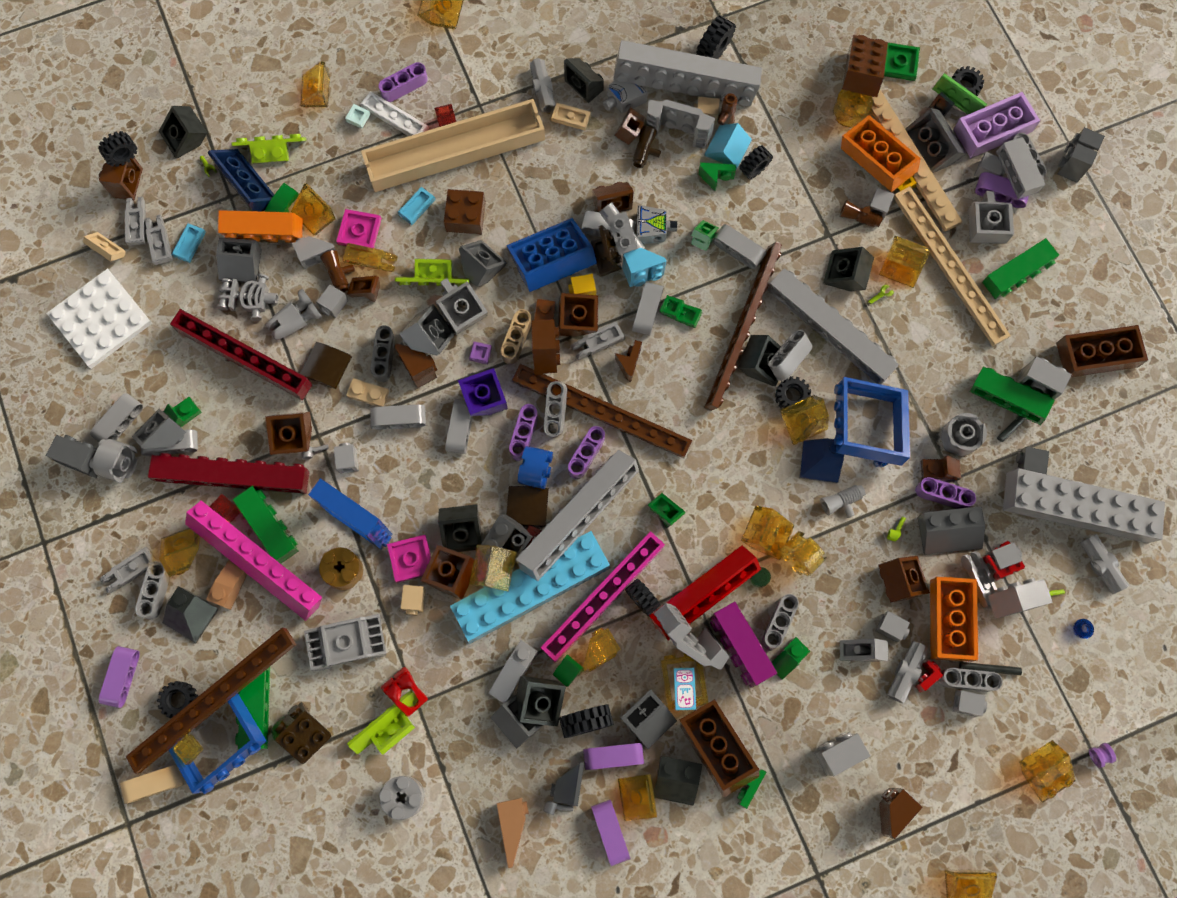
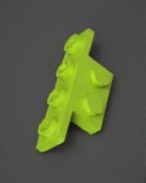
M290 134V138L283 139V135L272 136V139L265 140V136L254 137V141H247V138H236V142H231V145H249L252 163L289 161L287 142L306 141V137H301V134Z
M415 258V277H395V281L400 282V285H411V282H418L420 286H428L429 282H435L436 286H442L441 281L446 278L450 283H455L458 287L465 282L470 283L468 278H452V259Z
M410 690L400 698V701L412 707L417 703L418 698ZM393 704L359 734L355 735L347 745L356 754H359L373 742L378 751L384 755L415 727L410 719Z

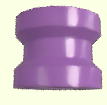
M1107 743L1100 744L1098 748L1093 747L1089 749V755L1098 768L1104 767L1106 763L1116 762V755Z

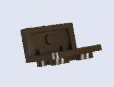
M601 225L598 226L601 238L591 241V245L593 246L599 275L605 276L622 269V257L617 252L616 243L610 230Z
M302 702L294 705L289 710L288 715L283 720L277 721L271 730L274 740L301 764L306 763L331 738V733L310 714L307 706Z

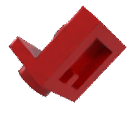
M927 660L922 664L928 673L925 672L918 679L919 683L915 686L920 693L926 691L943 676L940 672V667L934 661Z

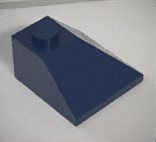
M823 438L803 441L799 478L832 483L839 482L844 454L836 453L834 439Z

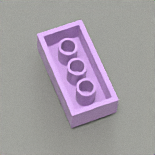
M1020 92L961 117L953 130L971 159L1013 140L1018 133H1025L1027 135L1033 132L1040 119L1023 92Z

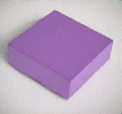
M473 342L469 360L488 365L492 345Z

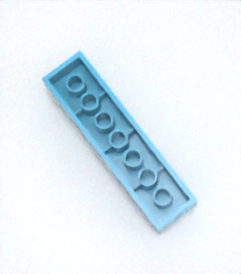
M592 531L578 537L539 581L518 569L450 605L465 637L471 644L609 570L610 564Z

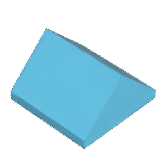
M738 123L719 125L704 156L723 164H736L737 170L752 139Z

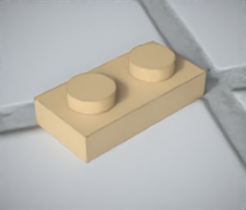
M556 103L551 121L585 131L590 118V112Z
M98 232L83 238L84 244L110 262L125 256V250Z
M353 378L346 396L357 401L382 407L385 405L389 389Z

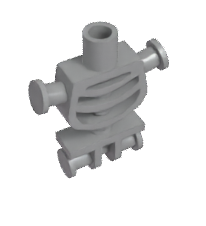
M259 273L258 281L250 280L246 282L240 292H238L240 283L237 279L232 281L223 278L221 279L223 285L219 289L223 294L218 295V300L220 301L216 308L220 310H228L229 308L231 311H235L236 302L239 299L245 311L252 313L250 320L261 321L260 312H265L266 304H278L279 297L278 293H268L269 288L265 282L269 277L265 274Z

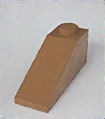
M229 560L214 581L206 600L231 610L247 574Z
M523 798L497 803L508 868L514 866L526 821V814H529L527 801L523 802Z

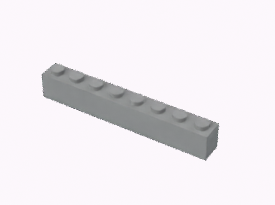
M784 268L769 284L767 290L877 384L882 385L899 366L893 356L887 355L880 345L873 343L863 331L856 329L849 319L843 318L836 308L830 307L825 302L823 297L812 292L810 287L806 283L799 281L793 272Z
M620 450L610 456L603 467L597 470L596 474L584 484L583 488L571 498L570 502L558 512L557 516L545 526L544 530L532 540L530 545L520 552L516 558L520 570L536 581H539L639 472L636 459Z

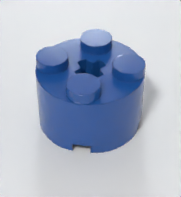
M526 446L521 458L523 459L522 465L519 466L518 482L522 485L545 489L547 478L551 474L549 463L552 462L553 452Z

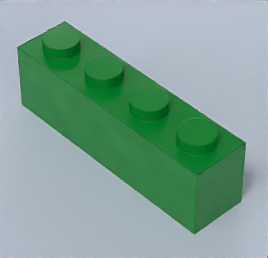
M1045 238L987 275L982 283L994 299L1000 296L1004 298L1012 292L1014 287L1020 288L1027 283L1028 278L1034 279L1041 274L1042 269L1046 268L1048 270L1054 266L1059 253Z
M984 366L969 391L1040 426L1046 420L1055 402L1048 394L1039 393L1029 385H1022L1013 378L1003 376L994 369Z
M251 486L235 497L233 501L270 556L282 564L299 552L296 547L298 542L293 535L289 536L285 531L288 529L286 524L282 520L278 521L275 516L277 514L275 508L265 502L267 497L264 492Z
M270 667L238 693L266 739V742L260 746L261 749H268ZM236 717L238 733L235 736V744L239 750L250 739Z

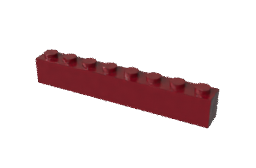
M179 309L170 323L178 333L302 401L312 387V383L305 376L182 309Z
M159 453V455L151 456L148 478L154 482L238 489H248L253 486L257 490L261 489L263 491L307 494L310 471L304 465L294 463L292 466H285V463L282 462L266 464L264 461L256 460L254 463H247V460L243 459L228 461L226 458L217 457L216 460H210L209 457L205 456L190 458L188 455L179 454L178 457H172L171 454Z

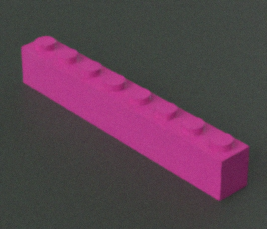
M199 501L186 512L185 525L306 621L319 608L322 597L203 501Z
M650 531L542 645L541 650L552 661L557 663L624 592L625 588L664 549L665 544Z

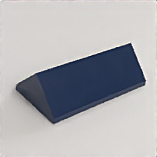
M238 149L209 150L208 155L215 166L250 210L265 211L274 193Z

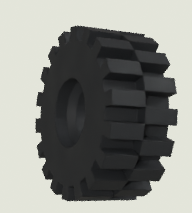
M721 15L717 16L711 22V25L707 27L703 38L700 39L696 55L719 59L727 49L728 44H730V40L733 38V33L736 30V25Z
M609 704L559 717L564 738L582 735L614 725Z

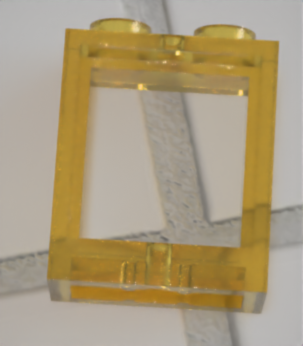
M683 653L684 657L676 658L675 655L663 656L664 660H660L666 706L669 710L675 709V700H672L667 665L696 662L701 696L696 697V706L709 703L703 666L685 653Z

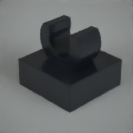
M941 92L929 108L940 110L945 117L955 103Z

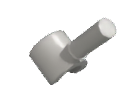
M328 444L319 447L310 446L308 452H302V458L312 459L313 452L329 449Z
M547 801L543 811L554 815L556 809L573 811L574 806L560 805Z

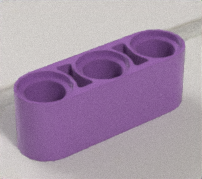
M416 62L381 80L379 90L382 98L392 102L425 85L428 81L426 68L422 63Z
M988 172L980 174L975 193L982 197L986 191H994L995 201L1011 203L1012 207L1015 208L1026 207L1029 198L1027 196L1018 199L1009 179Z
M526 404L521 408L509 445L511 457L516 461L523 460L521 458L526 446L530 447L538 421L537 409L532 404ZM527 412L534 413V416L531 418H526L524 415ZM522 429L529 431L525 436L519 435ZM516 447L523 448L520 454L513 452Z
M593 426L589 429L568 464V473L573 479H580L585 475L604 444L605 432L601 427ZM597 433L601 435V438L593 440L591 436ZM588 449L592 454L590 456H583L581 452ZM579 465L582 467V470L576 473L572 471V467Z
M930 477L924 478L917 484L915 489L919 497L955 509L969 508L976 501V495L972 490ZM923 484L930 487V492L924 490ZM942 490L948 492L949 498L944 497ZM961 496L967 498V504L961 500Z
M121 646L115 648L99 695L100 704L116 708L123 707L139 660L140 653L138 650Z
M642 743L583 749L585 770L644 764Z
M611 799L591 806L610 865L613 866L630 860L631 858Z

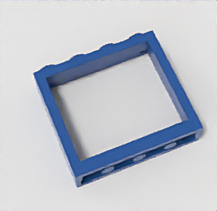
M843 377L834 388V394H836V402L834 404V411H836L834 428H836L834 438L836 453L902 466L910 458L908 390ZM847 393L893 403L894 451L848 442Z
M321 478L308 494L327 513L380 550L383 547H387V544L392 539L391 536L393 534L379 518Z
M238 693L228 703L250 741L205 779L200 774L182 740L168 750L192 794H206L213 790L214 785L218 781L226 779L230 775V771L243 765L245 759L257 753L261 749L260 746L266 742L265 737Z

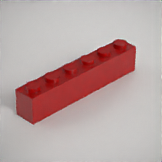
M741 545L666 603L678 608L690 625L761 570L759 562L747 548ZM655 610L649 617L657 630L669 641L670 637L660 624L661 622L654 615L657 611Z

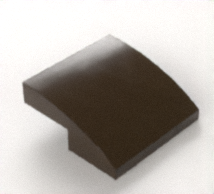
M316 342L300 374L308 379L319 382L321 385L336 389L352 356L329 345Z
M509 486L506 515L520 523L523 527L525 525L545 527L549 488Z

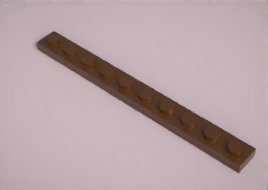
M777 241L768 246L766 250V256L762 260L704 406L709 411L719 408L724 401L723 394L730 386L729 379L737 368L736 361L743 352L742 346L750 335L749 328L756 319V310L762 304L763 300L761 298L768 289V280L775 271V262L781 256L782 244Z
M522 364L519 365L512 378L513 383L545 397L547 396L548 385L551 382L558 381L545 374H534V369ZM557 384L553 387V392L555 395H559L562 389ZM565 384L567 387V407L683 459L685 458L692 443L691 439Z
M282 627L131 751L126 758L133 772L139 774L295 647L297 644L287 628Z

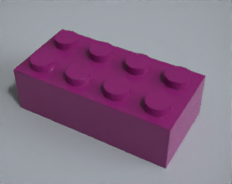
M735 601L715 612L710 617L712 629L715 633L719 632L722 638L720 642L725 650L728 649L732 655L730 659L733 665L741 670L742 674L740 676L746 686L749 685L752 688L777 674Z

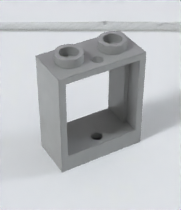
M627 212L608 217L607 219L619 255L638 249Z

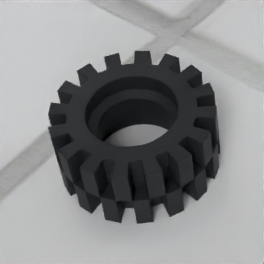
M964 66L960 70L957 69L952 79L962 85L960 83L961 80L970 82L972 88H964L978 96L984 86L983 74L979 75L980 71L975 72V68L972 67L970 69V66H966L965 69Z
M116 131L114 135L110 133L108 138H103L104 142L100 141L99 152L110 166L115 165L118 167L120 164L123 166L126 161L129 163L131 161L130 158L134 159V154H137L136 150H138L131 137L126 132L123 133V131H120L119 134Z
M763 145L758 146L752 152L750 151L748 156L744 157V160L739 165V169L748 179L755 178L761 174V171L765 170V167H768L773 159V155Z
M790 376L789 379L787 378L780 382L775 393L776 403L779 402L778 406L780 408H784L783 411L790 410L789 413L794 411L797 413L808 404L811 398V389H808L809 384H805L804 379L800 381V377L794 379L793 376ZM794 388L798 390L800 398L797 401L789 400L786 396L788 389Z
M639 579L634 580L625 588L630 598L647 616L661 606L654 594Z
M170 682L168 686L162 688L163 692L159 691L158 695L161 697L157 699V702H160L158 709H161V713L166 715V717L173 718L198 697V694H195L197 690L186 682ZM177 692H181L185 696V702L180 708H175L171 704V698Z

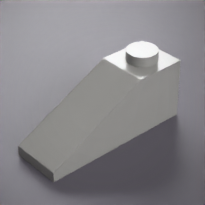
M520 640L490 689L489 694L503 703L507 702L518 686L520 676L525 675L537 657L538 651Z

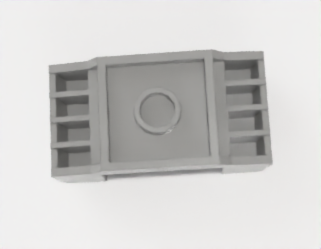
M649 100L646 126L654 128L657 131V135L661 125L671 129L676 128L685 133H694L693 147L706 148L712 137L714 117L704 114L699 108L670 100L662 102Z
M665 603L654 613L676 648L703 666L711 665L722 670L730 656L707 628L698 637L689 633L692 629L678 608L668 603Z
M380 614L323 625L304 631L310 671L325 670L334 665L369 657L374 659L386 656Z

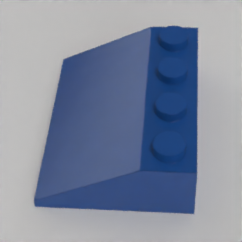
M573 218L506 245L529 292L597 264L593 246Z

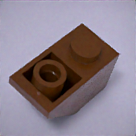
M630 107L614 136L630 145L644 125L645 117Z

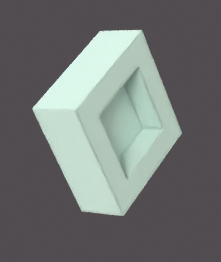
M353 104L345 118L346 122L362 129L370 116V112Z

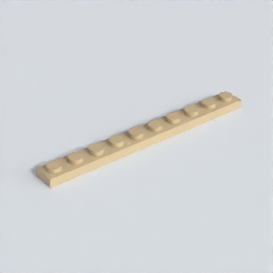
M879 91L878 97L860 94L875 120L921 158L919 170L913 175V178L917 183L918 190L944 232L961 225L962 220L882 91Z
M908 187L896 193L893 197L992 347L1008 339L1011 335L912 188Z

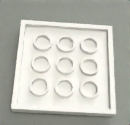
M108 268L46 313L91 369L153 324Z

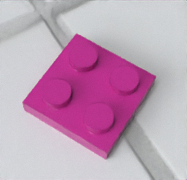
M345 209L336 240L337 244L373 251L382 219L381 215Z
M426 535L387 544L396 583L423 576L431 559Z

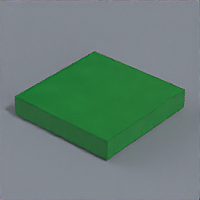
M888 43L884 76L915 81L917 78L920 47Z

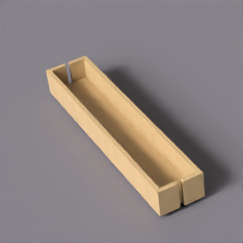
M530 99L365 149L361 153L375 192L544 141L545 129L534 99Z

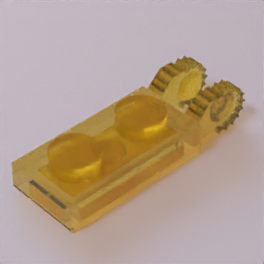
M347 243L343 262L394 272L395 266L383 263L382 259L396 262L398 257L395 254L384 252L380 249Z

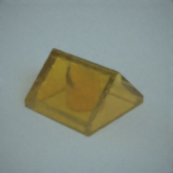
M320 61L302 75L301 107H328L330 75L325 62Z
M304 183L291 212L303 218V225L313 235H317L336 218L331 207L307 183Z
M477 545L469 584L509 592L517 552L491 545Z
M651 774L619 778L618 784L624 821L657 818Z
M945 870L946 898H992L997 874L989 870Z

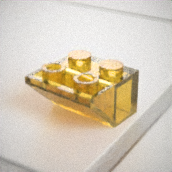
M894 236L879 275L914 288L927 261L930 248Z
M755 505L741 541L756 551L781 560L792 534L794 524L772 508Z
M1053 740L1019 761L1023 776L1042 803L1052 799L1058 792L1070 787L1076 781L1070 755Z

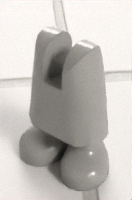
M303 289L298 291L299 301L297 304L294 305L290 301L265 324L268 330H274L272 336L275 340L282 339L307 326L306 321L310 319H320L323 317Z

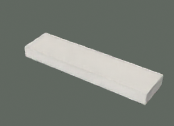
M371 91L360 104L362 108L407 136L425 132L429 129L428 125Z

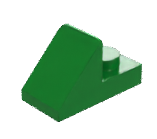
M700 162L698 175L716 191L717 179L723 181L734 180L736 164Z
M702 220L692 232L691 244L707 251L719 227Z
M187 397L175 407L167 404L163 411L180 427H183L202 413L191 397Z
M663 493L648 504L650 510L662 519L667 528L685 514L682 508Z
M797 637L771 661L777 672L776 675L781 680L792 672L810 653V650Z
M567 654L553 672V676L568 687L582 673L583 667Z
M760 769L759 777L746 784V788H741L737 795V799H739L738 805L745 809L748 808L767 773L765 770Z

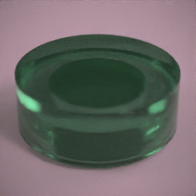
M761 567V570L752 576L750 580L756 587H765L771 580V574L766 568Z

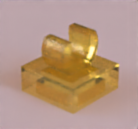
M187 734L173 747V750L185 765L191 764L203 750V747L192 734Z

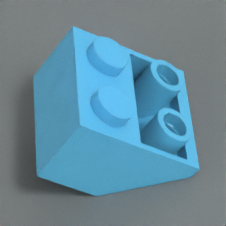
M638 248L623 254L622 269L629 286L639 287L645 284L646 281H656L662 278L667 261L666 258L643 248Z

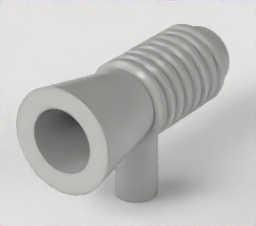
M854 485L838 492L836 495L820 498V503L828 516L843 506L847 518L855 515L851 504L861 500L866 493L862 485Z

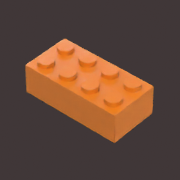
M870 115L842 135L841 149L890 192H893L919 170L921 158Z
M219 210L218 233L224 235L225 238L256 240L257 242L263 239L271 243H278V240H284L285 243H294L299 238H302L303 218L295 213Z
M935 577L930 580L931 659L963 662L978 660L977 579Z

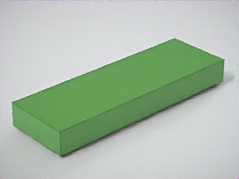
M945 73L932 88L938 94L943 92L955 103L954 105L967 115L987 106V103Z

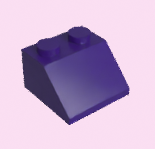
M494 368L458 380L470 416L492 415L508 409Z

